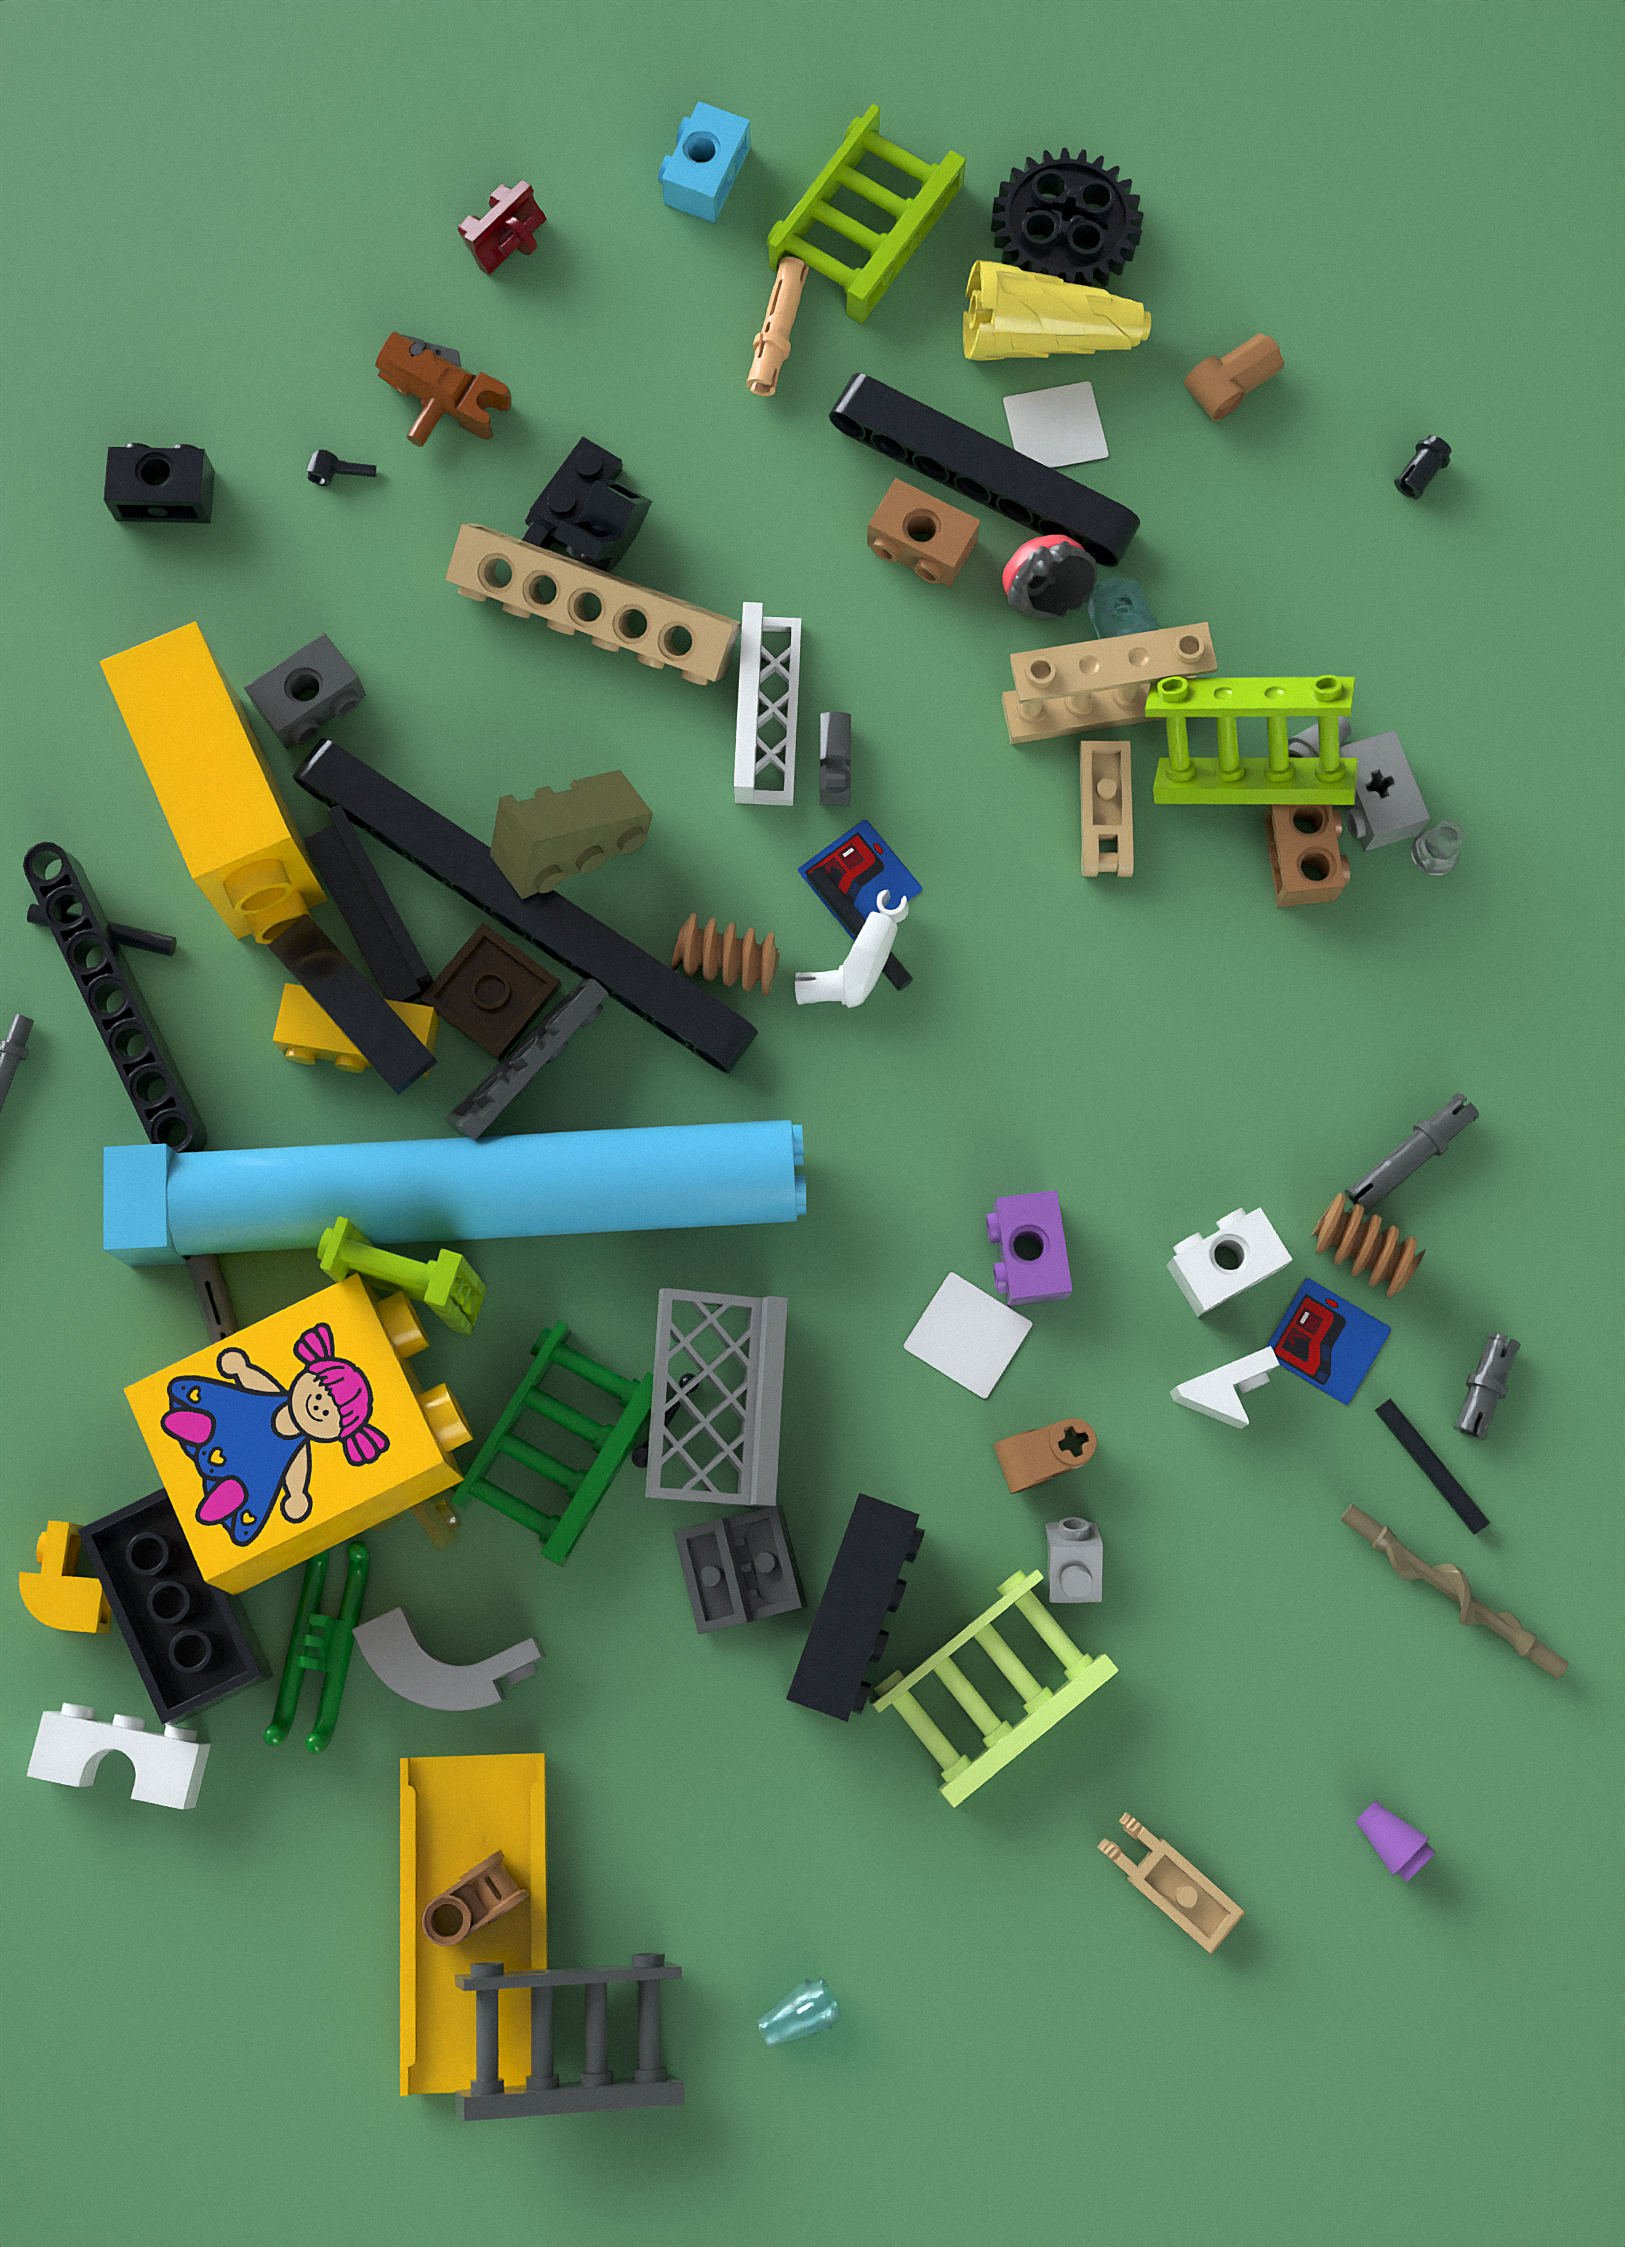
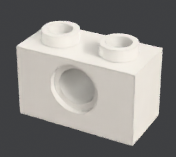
M1261 1207L1249 1214H1246L1243 1208H1239L1216 1222L1220 1229L1218 1232L1204 1240L1198 1232L1173 1247L1177 1255L1168 1262L1166 1267L1197 1318L1282 1270L1293 1260ZM1227 1247L1233 1250L1238 1258L1237 1269L1225 1270L1221 1268L1214 1258L1215 1248Z

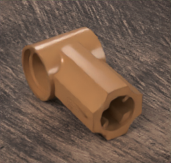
M1259 333L1221 359L1214 355L1203 360L1187 375L1184 380V386L1211 420L1218 421L1236 409L1248 392L1282 371L1285 362L1281 356L1280 347L1270 335L1264 336L1262 333Z

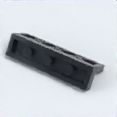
M339 804L327 810L334 824L304 838L303 841L385 998L392 1001L411 1003L423 995L433 983V979L342 806Z

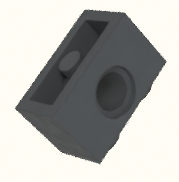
M326 633L244 687L254 707L286 750L294 744H303L316 736L323 724L335 716L342 717L349 714L358 706L360 699L366 696L359 677ZM305 690H319L314 699L306 702L298 701L300 694Z

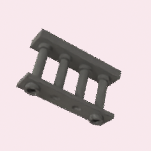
M665 1953L633 1954L632 1964L505 1972L504 1963L470 1964V1974H455V1986L463 1991L476 1990V2079L471 2080V2089L455 2090V2114L463 2121L684 2105V2082L672 2075H667V2068L661 2066L660 1979L682 1978V1966L665 1962ZM638 1981L639 2067L634 2069V2077L613 2079V2071L608 2070L607 1982ZM585 1984L586 2071L580 2073V2081L559 2083V2075L553 2074V1986ZM531 1987V2075L526 2076V2085L504 2087V2079L499 2078L498 1989Z

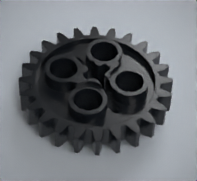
M1062 148L1060 159L1056 160L1053 159L1048 150H1044L1041 164H1038L1031 157H1027L1024 172L1013 167L1010 173V181H1002L1000 183L999 196L994 197L992 210L994 215H992L991 231L995 232L994 248H1003L1001 262L1007 264L1016 261L1015 267L1020 268L1022 271L1056 276L1063 279L1066 283H1080V285L1091 287L1093 279H1096L1104 287L1107 286L1110 272L1120 276L1123 274L1125 261L1132 262L1136 246H1139L1142 230L1140 228L1144 214L1138 211L1140 195H1129L1132 180L1126 179L1117 182L1120 167L1117 165L1105 171L1102 169L1104 156L1101 155L1093 163L1087 162V153L1084 149L1081 150L1077 159H1070L1067 148ZM1051 194L1056 196V198H1046L1042 195ZM1088 204H1096L1102 208H1092ZM1032 235H1043L1046 239H1036ZM1077 245H1088L1092 249H1081Z

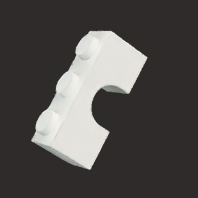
M63 1703L61 1712L43 1711L26 1776L75 1787L93 1786L100 1761L106 1754L116 1749L125 1753L135 1767L136 1778L131 1799L182 1810L195 1808L211 1746L210 1743L196 1741L197 1730L166 1725L163 1734L145 1730V1719L115 1714L113 1722L93 1719L94 1708L70 1703Z

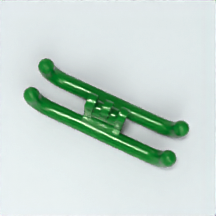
M354 1541L347 1548L349 1567L338 1619L318 1615L328 1567L329 1548L309 1558L307 1561L274 1715L270 1725L263 1733L264 1741L270 1746L282 1744L290 1733L305 1669L326 1672L315 1724L311 1734L305 1740L306 1749L310 1753L319 1754L328 1747L332 1739L355 1639L352 1629L358 1625L369 1573L370 1552L364 1542Z

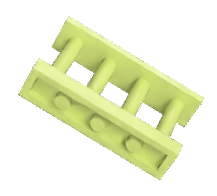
M1021 1569L996 1588L1002 1595V1598L907 1676L904 1677L898 1669L874 1688L880 1697L872 1703L875 1710L880 1713L892 1703L944 1769L941 1776L946 1782L938 1790L953 1808L1119 1671L1106 1654H1100L1095 1659L1088 1652L1083 1655L1030 1590L1044 1578L1038 1569L1028 1576ZM1013 1603H1015L1067 1668L1063 1673L1069 1680L1054 1693L1047 1686L1043 1689L990 1624L993 1619ZM973 1636L1026 1701L1023 1707L1028 1714L1013 1727L1007 1720L1001 1722L949 1657V1655ZM932 1669L985 1735L982 1741L987 1748L972 1761H970L966 1754L960 1756L908 1690Z

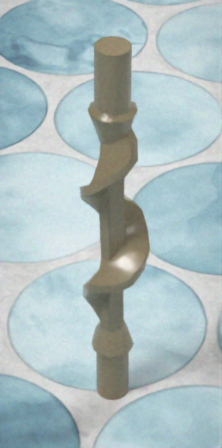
M1352 1503L1347 1507L1340 1520L1371 1542L1373 1549L1388 1554L1393 1570L1403 1580H1426L1461 1606L1459 1618L1461 1624L1464 1626L1484 1624L1510 1642L1520 1657H1527L1555 1679H1559L1564 1674L1569 1662L1537 1640L1535 1634L1524 1630L1520 1621L1511 1612L1495 1613L1471 1596L1470 1585L1462 1569L1449 1563L1431 1567L1398 1542L1389 1526L1383 1527Z

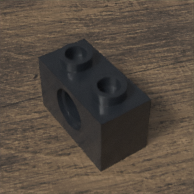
M129 443L124 447H108L103 500L115 521L211 523L215 470L205 449H199L189 444H177L172 448H151L141 443ZM164 476L168 477L164 483L152 485L156 479Z

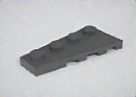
M584 978L444 1120L457 1133L476 1140L508 1103L528 1087L538 1070L545 1063L554 1060L567 1047L568 1042L566 1040L579 1026L581 1028L586 1027L601 1013L603 1006L600 1002L609 993L595 979Z

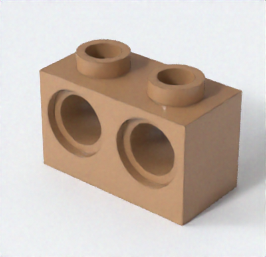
M1268 804L1262 817L1277 908L1336 901L1345 884H1348L1350 880L1349 861L1346 854L1340 855L1337 839L1342 834V820L1339 809L1332 808V805ZM1305 819L1313 825L1315 833L1305 834L1300 832L1295 827L1293 820ZM1301 866H1315L1322 873L1323 880L1313 881L1308 879L1303 874Z

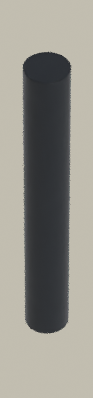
M822 866L817 867L807 876V880L854 938L857 939L866 920ZM890 951L882 972L893 986L900 991L912 982L913 977Z
M31 904L27 912V922L50 928L40 905ZM66 912V923L75 922L79 919L80 915ZM109 922L118 944L167 956H173L177 945L176 937Z
M1389 1398L1374 1411L1473 1535L1485 1528L1490 1521L1393 1400Z

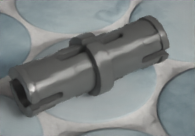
M1489 1332L1488 1340L1476 1372L1469 1374L1466 1385L1469 1387V1391L1458 1420L1453 1427L1456 1431L1464 1433L1467 1430V1436L1479 1440L1486 1439L1499 1399H1505L1509 1388L1505 1385L1515 1355L1521 1346L1514 1339H1510L1509 1343L1505 1342L1508 1336Z

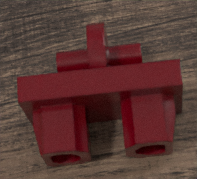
M523 180L513 189L501 184L490 195L488 204L491 210L482 219L469 215L458 225V232L464 244L471 250L480 270L488 275L516 249L525 255H531L537 249V243L532 233L547 218L534 199L532 186Z

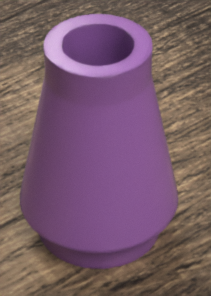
M1377 1800L1354 1822L1363 1831L1391 1875L1393 1876L1397 1873L1405 1882L1410 1880L1436 1853L1427 1843L1428 1836L1384 1808Z

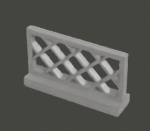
M671 1288L659 1290L645 1498L739 1505L747 1508L776 1506L788 1298L775 1296L757 1298ZM672 1302L690 1303L703 1319L685 1337L671 1321ZM704 1305L719 1307L710 1313ZM729 1307L748 1309L746 1331L733 1341L716 1318ZM707 1326L711 1328L726 1347L708 1365L689 1343ZM671 1335L677 1344L669 1350ZM746 1341L744 1354L739 1346ZM681 1349L700 1370L682 1388L668 1374L669 1359ZM730 1354L744 1368L743 1383L731 1393L712 1371ZM704 1377L723 1398L706 1416H703L686 1396V1393ZM668 1388L672 1392L673 1396L666 1401V1392ZM741 1393H743L742 1406L736 1400ZM677 1401L681 1403L697 1423L678 1441L664 1426L665 1412ZM727 1406L741 1420L740 1434L728 1445L709 1423ZM702 1429L720 1452L700 1469L682 1446ZM664 1439L670 1448L662 1454ZM738 1445H739V1458H738V1457L734 1454V1452H733V1450H734ZM675 1453L694 1476L679 1489L660 1487L662 1464ZM724 1458L738 1472L737 1493L719 1492L706 1476ZM699 1481L706 1491L690 1489Z

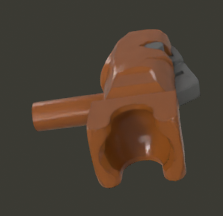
M394 331L387 338L377 357L375 367L380 369L378 377L403 396L411 394L421 400L423 410L406 436L411 443L418 447H423L443 413L458 419L460 427L485 440H489L493 436L492 429L490 428L491 420L490 415L483 410L493 407L500 411H508L511 407L512 398L509 388L504 383L483 372L476 376L462 369L460 354L457 350L424 342L422 339L406 336Z

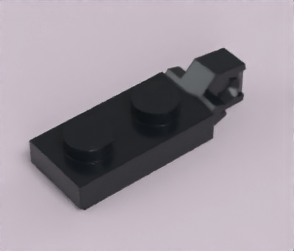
M582 436L530 508V512L525 519V524L529 528L521 540L547 550L553 542L562 545L563 542L554 538L561 520L580 516L594 482L611 478L615 480L622 471V459Z

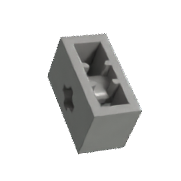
M1388 731L1341 746L1340 758H1358L1354 805H1346L1348 810L1345 816L1351 836L1354 839L1359 838L1364 852L1419 835L1430 820V816L1396 731Z

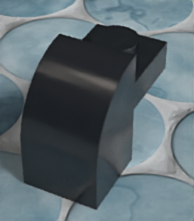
M612 478L595 481L580 516L562 519L554 538L565 543L567 546L564 551L592 567L610 572L621 561L635 540L652 501Z

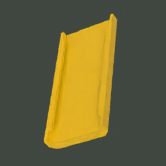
M546 1753L400 1758V2096L427 2093H455V2090L471 2089V2080L476 2079V1990L463 1991L456 1987L455 1974H470V1964L482 1962L504 1963V1972L549 1969ZM501 1850L505 1856L502 1860L503 1865L518 1888L526 1889L530 1896L491 1924L486 1923L467 1938L452 1946H439L432 1943L425 1936L422 1928V1915L426 1906L434 1898L459 1882L460 1877ZM488 1876L489 1881L495 1888L498 1895L502 1898L500 1892L492 1882L491 1878ZM442 1904L435 1915V1922L442 1933L455 1935L462 1927L463 1915L457 1906ZM531 1987L498 1989L499 2078L504 2079V2087L526 2085V2076L531 2075Z

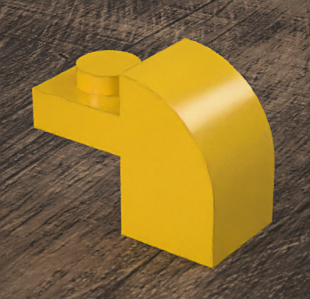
M48 1520L47 1532L41 1533L36 1550L37 1562L42 1564L41 1573L19 1572V1588L25 1606L37 1620L55 1629L110 1634L113 1611L99 1579L76 1577L81 1538L77 1530L82 1528L83 1525Z

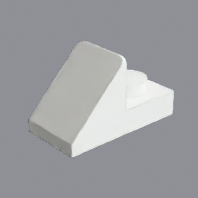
M1269 1346L1180 1384L1171 1390L1170 1394L1176 1403L1242 1429L1249 1424V1420L1234 1387L1238 1385L1242 1394L1270 1382L1267 1373L1280 1364L1272 1347Z

